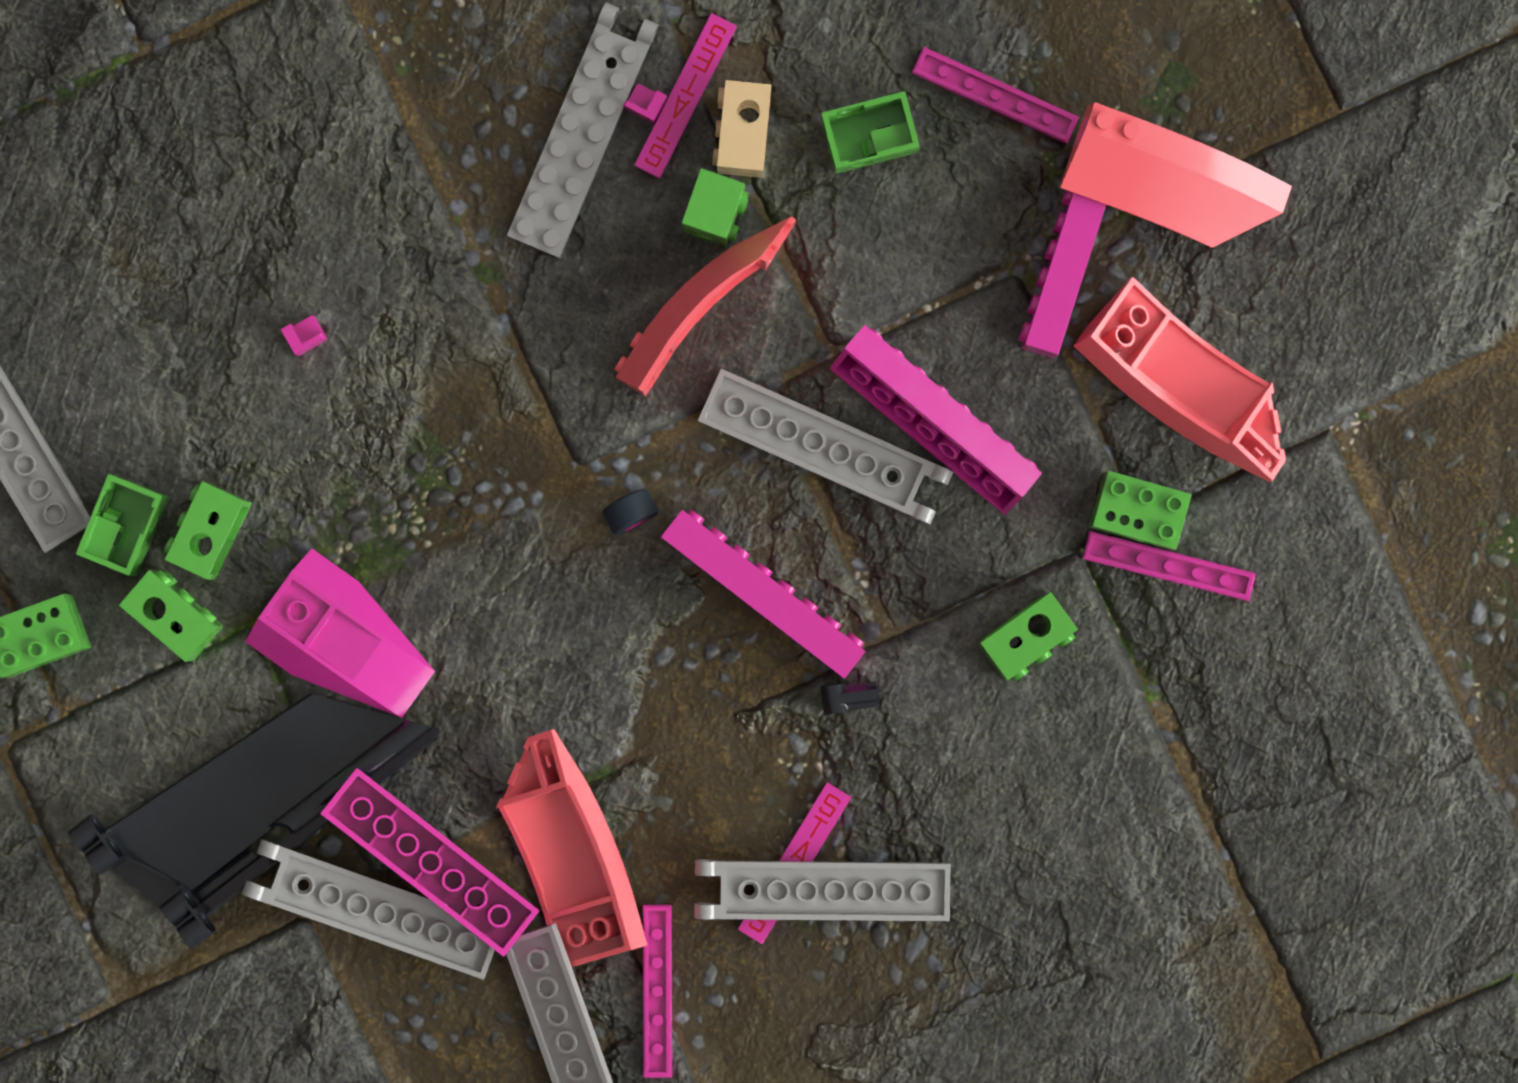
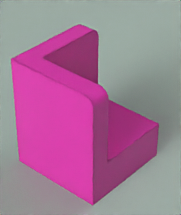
M637 84L629 100H626L623 106L624 109L655 124L668 98L667 95L658 90L654 92L641 84Z
M313 315L294 326L289 324L281 329L292 351L297 356L328 340L316 317Z

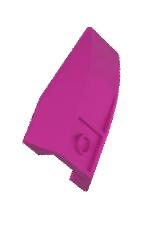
M311 549L291 571L258 617L245 641L293 676L400 718L405 715L435 672L361 583L314 549Z

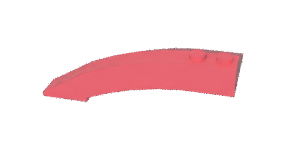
M1094 102L1088 105L1085 110L1059 188L1140 217L1213 248L1282 214L1292 186L1246 162L1196 140Z
M789 217L730 247L687 281L662 307L642 334L638 331L630 344V347L634 349L628 358L622 356L614 369L618 372L616 379L646 397L676 348L709 309L760 268L766 271L795 225L796 219Z
M1131 277L1104 306L1073 345L1113 384L1137 404L1208 452L1268 482L1274 480L1285 463L1284 449L1280 448L1278 434L1281 433L1278 411L1273 408L1271 394H1274L1273 382L1268 383L1246 370L1195 334L1134 277Z
M554 729L528 737L523 746L525 749L520 761L515 764L507 782L509 786L503 798H500L496 808H499L524 859L535 887L546 925L557 924L571 967L647 946L623 861L587 781Z

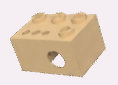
M725 80V88L719 87L718 109L723 110L722 120L716 121L715 137H719L720 140L719 149L714 148L712 166H717L718 174L763 178L771 84ZM751 108L758 112L759 117L754 122L748 123L738 114L743 109Z

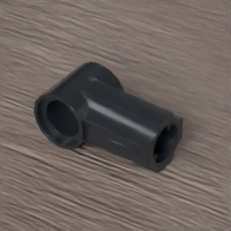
M876 681L851 685L841 683L820 686L824 715L849 712V709L879 706Z

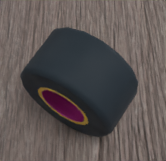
M644 488L609 504L602 510V514L613 535L616 536L654 518L658 514V510L648 490Z

